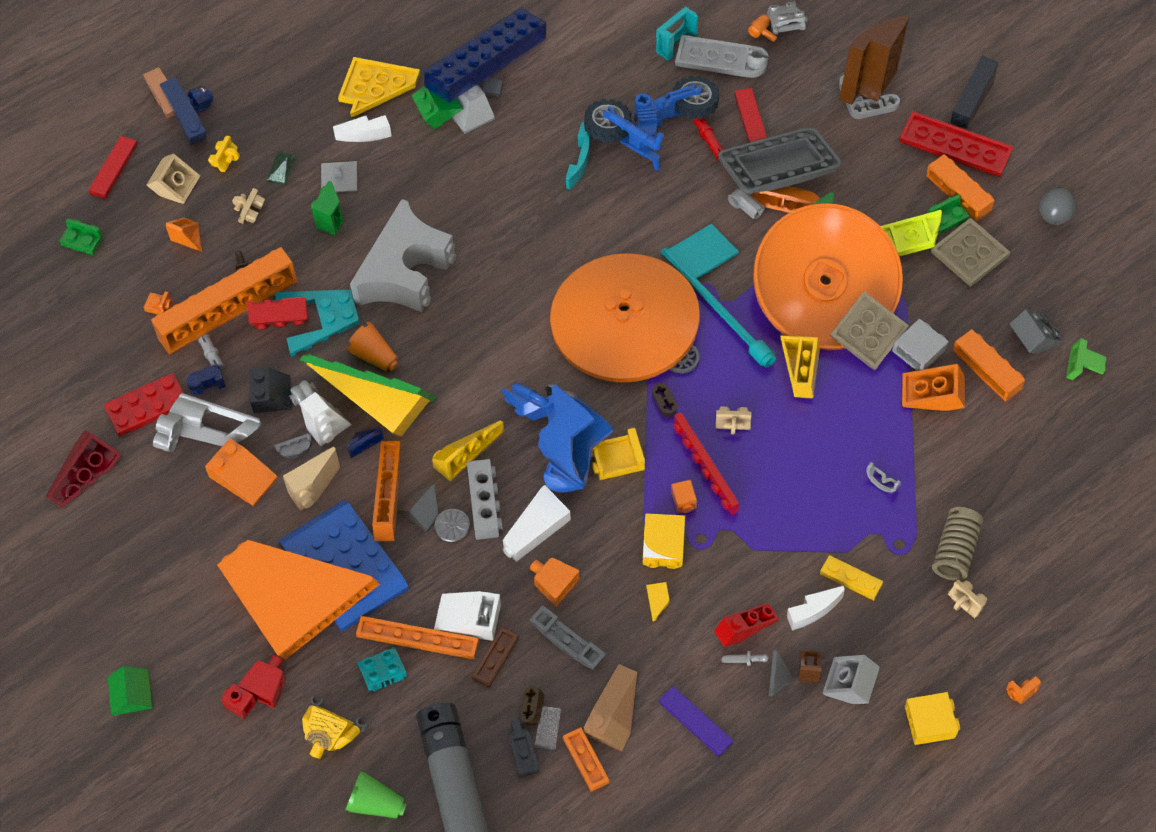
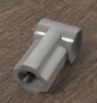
M739 187L728 195V201L734 208H741L753 219H758L765 209L761 203L752 197V194L743 192Z

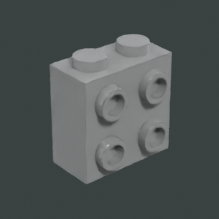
M918 319L895 341L892 351L916 371L927 369L945 352L949 341L942 334H938L928 323Z

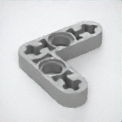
M842 75V76L840 77V81H839V88H840V90H841V88H842V83H843L844 75ZM887 94L881 96L877 102L872 99L863 100V97L858 95L852 105L846 103L851 117L862 119L896 111L899 108L900 98L896 94ZM877 104L879 108L873 109L870 105Z

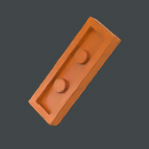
M580 727L564 735L563 740L590 792L609 784V778L582 728Z

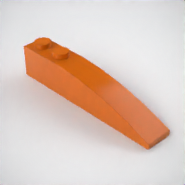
M381 441L372 523L374 541H394L400 472V441Z

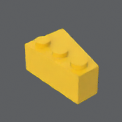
M780 336L794 397L813 398L820 353L818 337Z

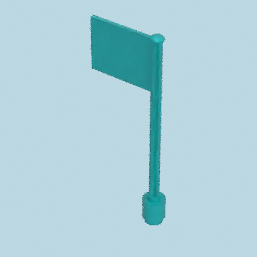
M712 224L671 248H663L661 256H664L688 280L693 288L749 345L748 352L759 365L765 368L771 366L776 360L775 353L763 340H755L697 280L738 255L739 251Z

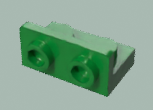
M959 194L930 207L928 213L942 211L938 235L970 219V215L960 204L961 197Z
M67 219L66 224L68 228L59 241L61 246L94 256L103 240L100 229L95 225H87L79 220Z

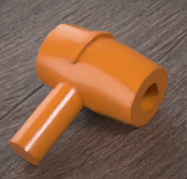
M767 15L758 17L748 28L749 34L754 38H758L762 34L773 43L777 39L776 35L767 30L770 24V18Z

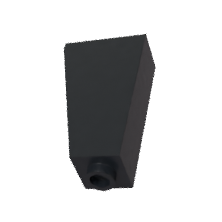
M982 55L953 109L950 122L967 129L994 84L999 62Z

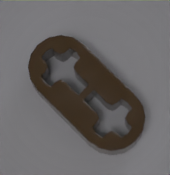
M663 383L654 385L652 397L661 415L666 418L675 416L677 413V403L668 386ZM657 391L664 392V398H662L660 393L657 394ZM665 403H667L669 408L672 407V410L665 409Z
M536 686L526 688L522 698L520 718L529 726L536 725L540 721L544 693Z

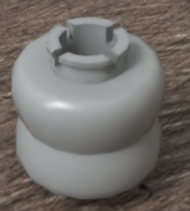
M303 380L290 389L292 395H289L295 406L297 404L300 406V402L314 392L318 393V390L315 389L316 387L313 382L309 384L306 380Z

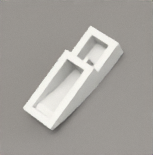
M385 115L369 121L367 116H363L333 126L335 139L339 141L367 142L392 136L390 125Z
M844 586L807 595L803 605L788 608L787 618L792 631L817 621L832 610L843 598Z

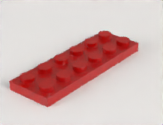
M913 111L899 139L901 143L938 156L946 155L955 162L997 177H1001L1013 151V146Z

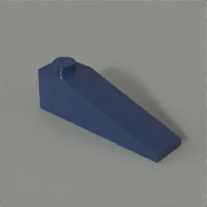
M176 77L160 83L159 85L189 144L193 145L206 139V130Z

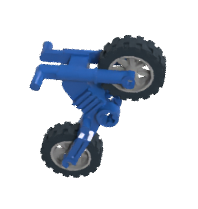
M689 76L688 78H682L681 81H677L672 92L658 99L651 100L648 94H638L635 97L634 110L636 126L632 124L631 111H628V107L622 105V102H616L614 99H601L599 102L597 100L593 105L590 104L588 110L586 109L584 129L596 141L600 140L602 143L621 142L622 145H626L642 157L651 160L654 170L658 171L661 169L660 155L650 149H661L664 134L661 132L657 133V126L661 127L664 119L679 115L687 116L689 119L709 117L718 108L719 89L708 78Z

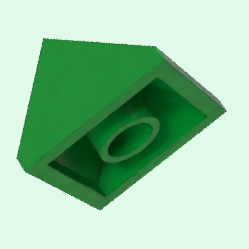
M122 666L108 676L112 716L153 708L148 669Z

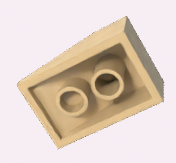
M334 446L283 475L288 494L300 511L311 507L319 499L340 469Z

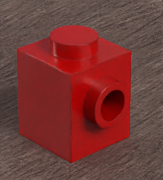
M232 684L230 688L224 691L221 700L226 709L243 719L247 717L257 703L254 695L235 684Z

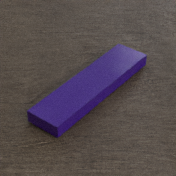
M674 686L659 699V703L718 757L733 744V740Z

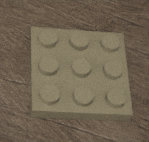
M971 218L931 249L933 255L970 287L1010 256L1009 250Z
M864 291L829 336L875 370L893 348L895 341L906 331L909 325Z

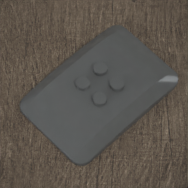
M809 127L720 151L718 154L722 165L738 187L745 193L771 191L805 182L838 170L842 163L819 132Z

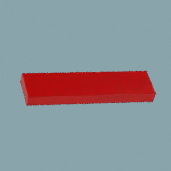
M752 88L735 91L734 95L748 142L766 139L767 136Z
M120 136L89 188L90 194L106 199L138 145L136 140Z

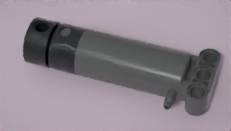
M444 702L423 708L416 714L445 832H489L456 705Z

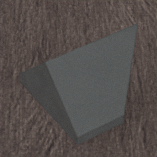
M434 483L408 495L397 508L398 513L426 532L433 526L438 516Z

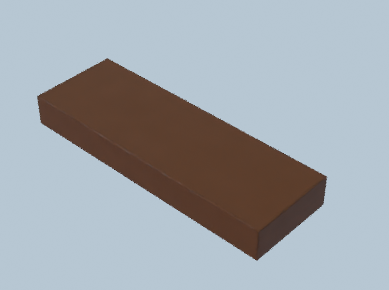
M501 626L471 676L472 679L490 688L518 641L519 635Z

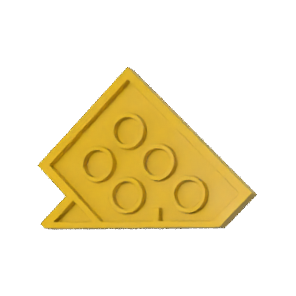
M353 57L338 100L339 102L353 104L350 113L351 117H355L415 88L421 74L420 69Z

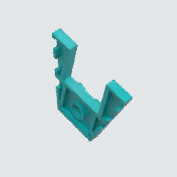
M351 290L275 293L276 300L305 297L307 305L316 303L322 329L286 338L291 357L296 356L295 353L303 349L306 351L312 348L313 344L320 341L324 342L330 336L336 333L340 334L360 324Z

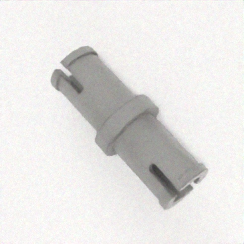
M203 335L205 340L200 337L198 341L204 350V357L208 359L214 372L219 371L217 366L222 370L224 364L218 355V349L214 347L209 335Z

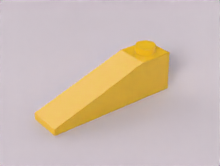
M500 420L445 446L442 450H438L432 458L433 467L447 480L451 481L467 466V462L473 461L504 432L503 422Z

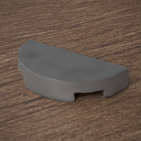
M308 433L276 444L274 449L284 458H299L310 449L312 443L311 434Z

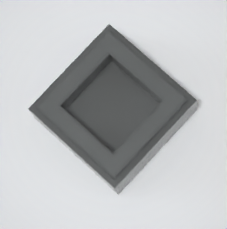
M485 78L482 90L485 96L500 98L503 80Z

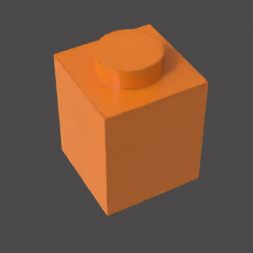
M691 480L672 484L671 494L677 513H689L696 509L697 499Z

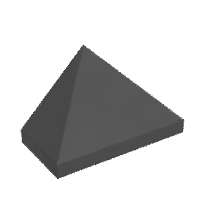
M773 650L768 695L772 697L795 680L780 654Z

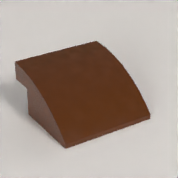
M908 16L880 22L861 33L853 41L849 49L839 97L840 101L852 105L858 95L877 102L880 100L897 72L909 21Z

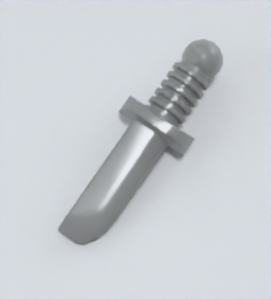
M747 651V655H725L722 657L721 662L747 663V666H751V661L767 662L769 656L767 654L751 655V651Z

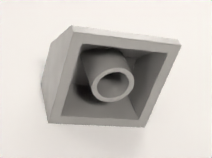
M865 655L834 657L823 694L851 704H868L880 667Z

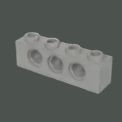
M490 459L467 462L476 540L499 537L502 522L501 518H497L496 513L500 512L499 500L495 501L494 496L498 495L497 483H493L492 479L496 477L495 466H491ZM482 480L487 481L486 483H479ZM484 497L489 498L486 501L481 500ZM484 515H491L489 518H483Z

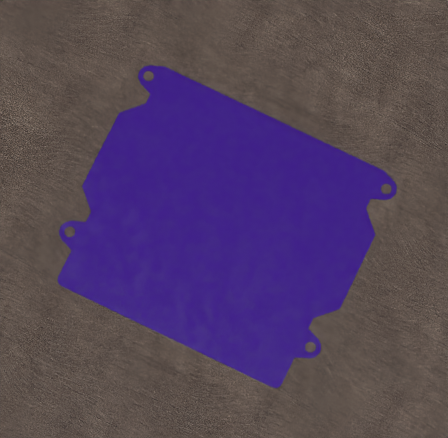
M701 283L710 290L715 299L755 340H763L775 353V362L767 368L759 365L749 354V345L693 289L700 311L699 329L693 343L699 352V363L695 370L689 373L676 374L671 370H667L662 374L649 378L647 383L644 524L645 514L685 516L684 531L688 541L693 547L700 550L711 546L719 530H732L753 550L847 553L867 535L881 534L887 548L892 553L897 555L908 553L917 536L912 408L902 406L903 373L910 372V365L892 351L893 348L875 370L847 349L820 350L814 397H794L780 337L785 335L773 326L762 311L755 294L754 285L734 301H721L713 285ZM901 293L894 315L908 324V305ZM663 383L668 386L677 403L676 414H683L739 502L737 513L731 515L728 510L723 508L720 496L713 492L709 479H705L702 474L701 466L694 462L690 449H686L683 444L682 436L675 432L673 428L674 416L666 418L661 415L652 397L654 385ZM657 391V394L660 393L662 398H664V392ZM665 403V409L672 410V407L669 408L667 403ZM721 406L730 408V411H737L740 407H747L748 412H751L750 430L735 429V434H731V429H716V411ZM871 462L874 463L875 467L886 474V479L892 478L896 481H901L900 487L892 493L879 489L868 478L866 472L868 465ZM874 471L873 477L880 484L889 488L894 486L892 482L883 484L882 476ZM691 480L697 499L696 509L689 513H677L671 494V485ZM698 534H704L707 537V541L704 544L696 542L695 538ZM897 539L905 542V547L901 550L894 547V541Z

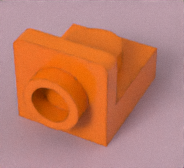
M167 291L164 292V295L150 292L143 308L146 312L160 314L172 308L173 300Z
M1035 676L1032 680H1025L1019 687L1012 680L1008 683L1006 690L1012 700L1023 704L1039 690L1041 681Z

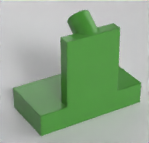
M1080 338L1071 346L1066 378L1074 380L1082 373L1083 367L1103 374L1106 371V357L1086 349L1088 341Z

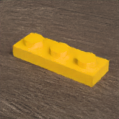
M830 555L820 571V575L873 601L883 585L882 580Z

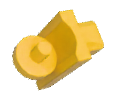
M225 136L223 141L217 142L216 155H210L208 161L212 166L218 167L221 172H226L231 161L239 159L238 147L231 141L230 136Z

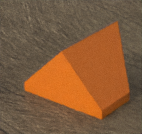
M184 217L166 222V229L171 241L202 252L198 222Z

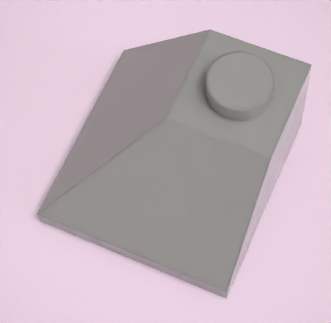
M477 83L460 90L456 98L463 110L452 118L464 134L495 119L488 100Z

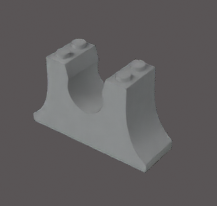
M402 199L350 283L354 304L362 306L371 302L385 301L398 303L422 312L431 301L430 287L425 276L418 271L410 270V268L418 264H428L437 269L447 270L449 265L453 264L456 259L453 236L420 221L411 211L408 201Z

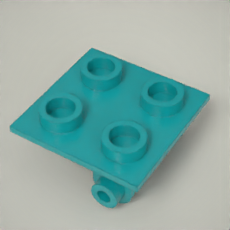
M395 647L357 662L368 691L373 690L375 692L383 688L382 682L384 687H387L385 682L387 680L392 685L391 679L396 683L407 677L406 670Z

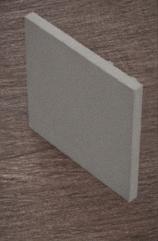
M357 161L321 163V188L328 181H332L336 193L357 192Z

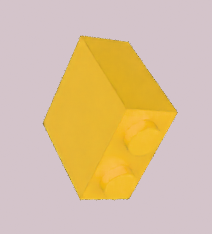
M948 692L907 699L905 710L915 745L956 738L960 730L958 718L954 717L953 711H955L953 699H949Z

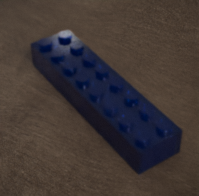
M522 7L426 68L424 70V87L450 103L545 40L546 21Z

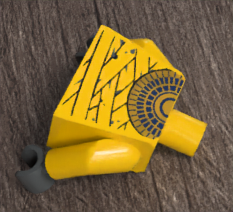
M316 697L311 698L312 705L308 707L302 718L305 739L314 743L309 754L318 759H321L325 749L329 751L341 749L350 743L360 732H364L368 728V722L364 725L359 724L362 721V717L356 719L355 726L353 725L354 722L324 709L323 699L316 704Z

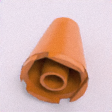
M366 322L368 326L364 327L362 325L348 341L351 345L349 348L346 346L345 350L385 372L393 371L398 365V357L371 322Z

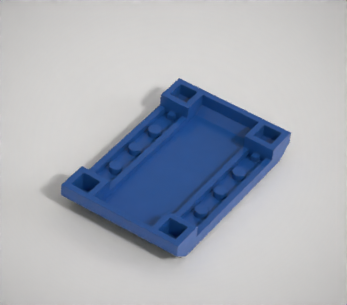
M345 499L278 540L279 545L284 551L363 573L379 581L380 585L334 621L341 632L359 622L361 616L367 617L409 590L402 574L379 543L374 541V536Z

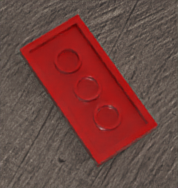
M171 373L103 405L120 437L157 420L161 414L168 415L174 402L184 392L174 373Z

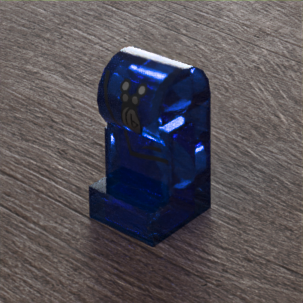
M218 364L193 372L186 379L188 387L193 394H200L205 389L218 386V389L226 387Z

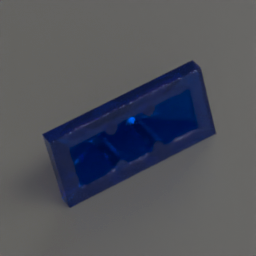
M375 428L356 432L347 446L350 458L352 459L384 440L382 429Z

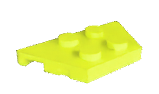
M942 211L927 213L881 227L892 240L898 255H907L935 247L942 219Z

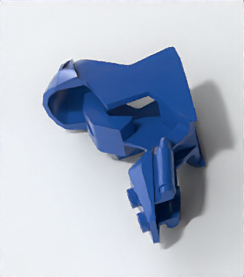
M514 383L512 385V392L502 388L500 391L505 395L504 400L511 406H515L514 411L520 417L526 416L534 421L548 416V425L541 429L538 444L543 455L551 460L544 472L546 486L553 492L583 490L587 484L592 449L614 431L612 426L576 396H569L556 384L551 388L552 395L547 397L538 394L521 383Z

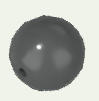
M1054 187L1045 191L1038 204L1041 217L1052 225H1062L1070 221L1077 208L1076 199L1073 194L1062 187Z

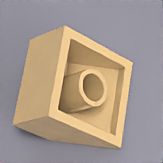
M173 153L161 160L147 186L159 196L183 204L200 178V175Z

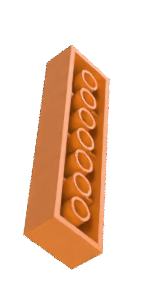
M282 247L272 250L266 256L256 259L253 263L238 269L232 275L222 278L214 285L206 287L203 291L190 296L180 304H176L171 309L156 315L151 321L159 341L170 355L248 311L247 301H253V303L263 302L274 296L276 292H281L297 283L293 263Z

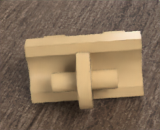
M252 189L247 200L245 199V194L233 198L234 209L239 211L242 208L238 222L242 224L244 220L251 223L255 222L258 212L250 208L253 206L261 209L265 201L263 197L257 195V189Z
M721 406L716 411V429H731V434H735V429L750 430L751 412H748L747 407H740L737 411H730V408Z
M958 579L948 595L956 602L954 605L956 611L963 608L975 619L985 606L987 598L980 593L975 595L972 592V584L968 580L961 582Z

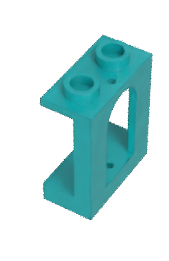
M685 6L656 30V52L669 62L673 58L674 44L681 39V35L689 34L690 36L697 37L698 15ZM683 18L682 25L674 33L671 34L667 31V29Z

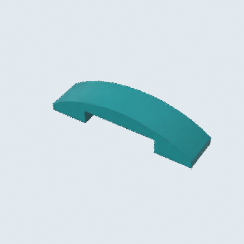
M581 122L578 133V147L582 148L577 165L570 164L566 175V189L569 190L581 179L589 161V135L584 129V122Z

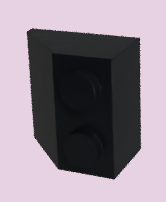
M268 367L249 369L250 404L253 413L291 410V399L289 397L291 395L290 375Z

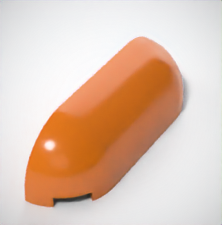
M791 186L771 191L750 193L764 207L788 213L811 205L820 199L818 195L811 191Z

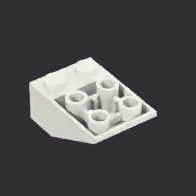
M481 591L442 594L434 630L493 641L501 607L500 594Z

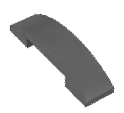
M543 605L530 619V622L554 645L592 670L595 669L606 655L593 643H587L558 620V616Z

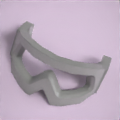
M871 462L868 465L866 471L868 478L879 489L892 493L900 487L901 481H896L892 478L886 479V474L875 467L874 463ZM874 471L882 476L883 484L892 482L894 486L889 488L880 484L873 477Z

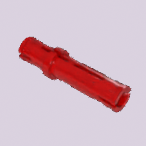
M704 117L701 121L695 118L694 124L699 130L700 137L704 138L716 160L720 161L718 154L723 148L713 134L712 127L708 126Z

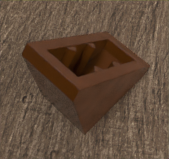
M800 650L799 681L819 683L822 670L821 652Z

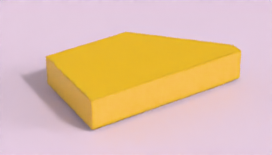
M666 582L646 585L652 621H656L660 613L669 604L670 600Z

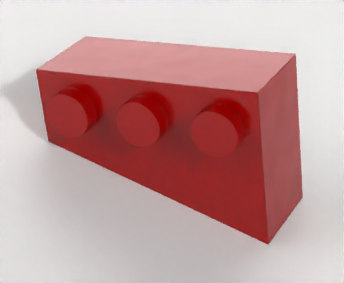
M305 297L285 298L275 301L264 300V302L257 303L247 301L249 324L256 327L257 330L268 329L270 325H275V328L286 327L288 323L300 326L305 325V322L309 321L308 305Z

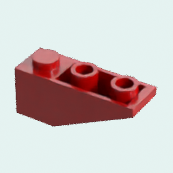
M766 603L724 617L714 632L723 646L728 647L779 620V617L770 604Z

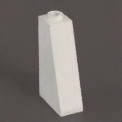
M545 485L539 490L503 539L504 553L508 558L512 557L516 562L571 520L570 511Z

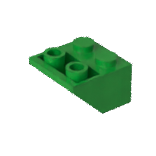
M328 181L321 188L317 200L313 201L311 210L316 229L336 236L344 221L332 181Z

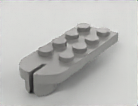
M681 35L675 66L755 78L765 73L768 65V53L761 47Z

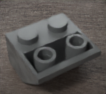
M1025 309L1009 323L1029 353L1040 354L1064 342L1060 337V331L1053 327L1050 322L1051 318L1046 313Z

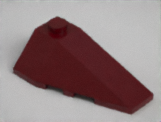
M84 430L70 451L46 498L63 508L81 494V491L95 483L104 473H108L122 453L91 432Z

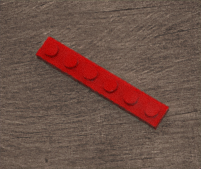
M676 414L673 424L675 432L682 436L685 448L690 449L694 462L702 468L701 471L704 478L709 479L713 492L720 496L723 508L728 510L731 515L737 513L739 502L683 414Z

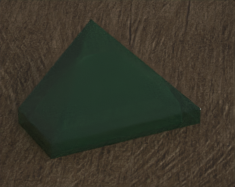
M278 151L267 181L285 185L295 154Z

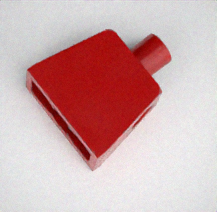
M273 655L268 664L257 661L238 686L254 695L255 700L275 708L286 679L284 672L279 669L283 660Z

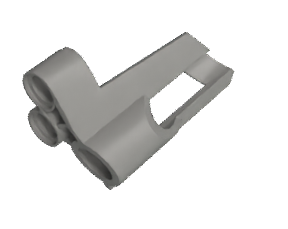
M181 393L168 415L161 414L156 423L157 433L153 440V447L172 453L180 436L223 446L229 438L238 443L261 426L260 418ZM214 412L242 421L243 423L228 434L204 426L202 418L204 415Z

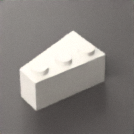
M316 392L300 402L307 431L320 446L331 442L336 435L352 425L337 408L333 407L332 404L328 403Z

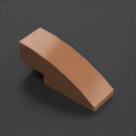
M158 67L143 74L166 118L174 116L175 114L159 85L167 81L160 68Z

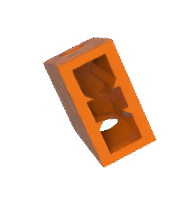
M550 558L545 565L535 560L530 566V570L536 573L534 585L556 607L580 580L578 569L555 558Z

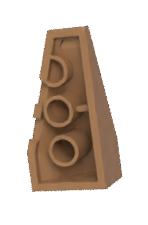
M618 664L584 726L586 737L618 751H623L631 735L637 681L636 671Z

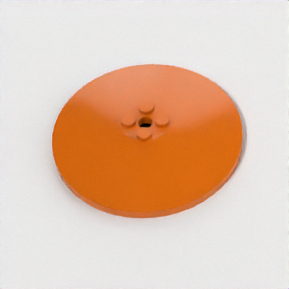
M838 204L808 205L783 216L769 229L763 238L753 267L755 294L768 320L785 336L818 337L820 350L846 349L829 335L864 291L893 314L899 303L902 291V266L898 252L888 234L880 225L864 213ZM827 276L830 279V284H822L820 278Z
M613 254L592 260L568 276L559 287L552 302L550 322L553 339L557 348L575 368L589 376L605 381L636 382L662 374L681 361L696 339L699 329L700 311L692 286L671 265L659 259L641 254ZM627 306L629 307V309L627 311H621L620 307Z

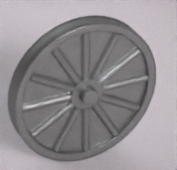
M454 508L447 509L437 516L434 524L435 531L442 540L456 542L468 534L470 521L463 511Z

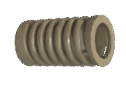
M953 507L948 511V517L946 518L944 530L942 531L940 543L938 544L936 556L932 564L933 571L940 577L952 581H957L958 579L962 581L967 578L976 542L983 525V517L978 512L965 507Z

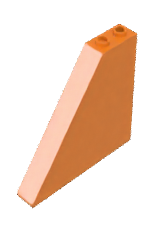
M250 540L239 544L235 551L224 556L222 561L217 564L276 654L285 660L380 585L379 581L372 576Z

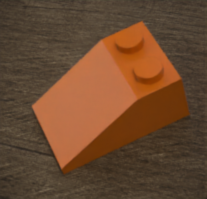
M958 364L903 373L902 406L941 411L965 408V375Z
M230 438L205 466L209 478L252 506H255L278 479L275 473L246 448Z

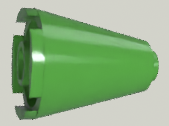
M360 771L346 811L397 819L398 815H403L407 804L403 803V797L366 772Z

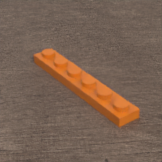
M365 616L360 617L356 631V637L473 660L475 659L479 638Z

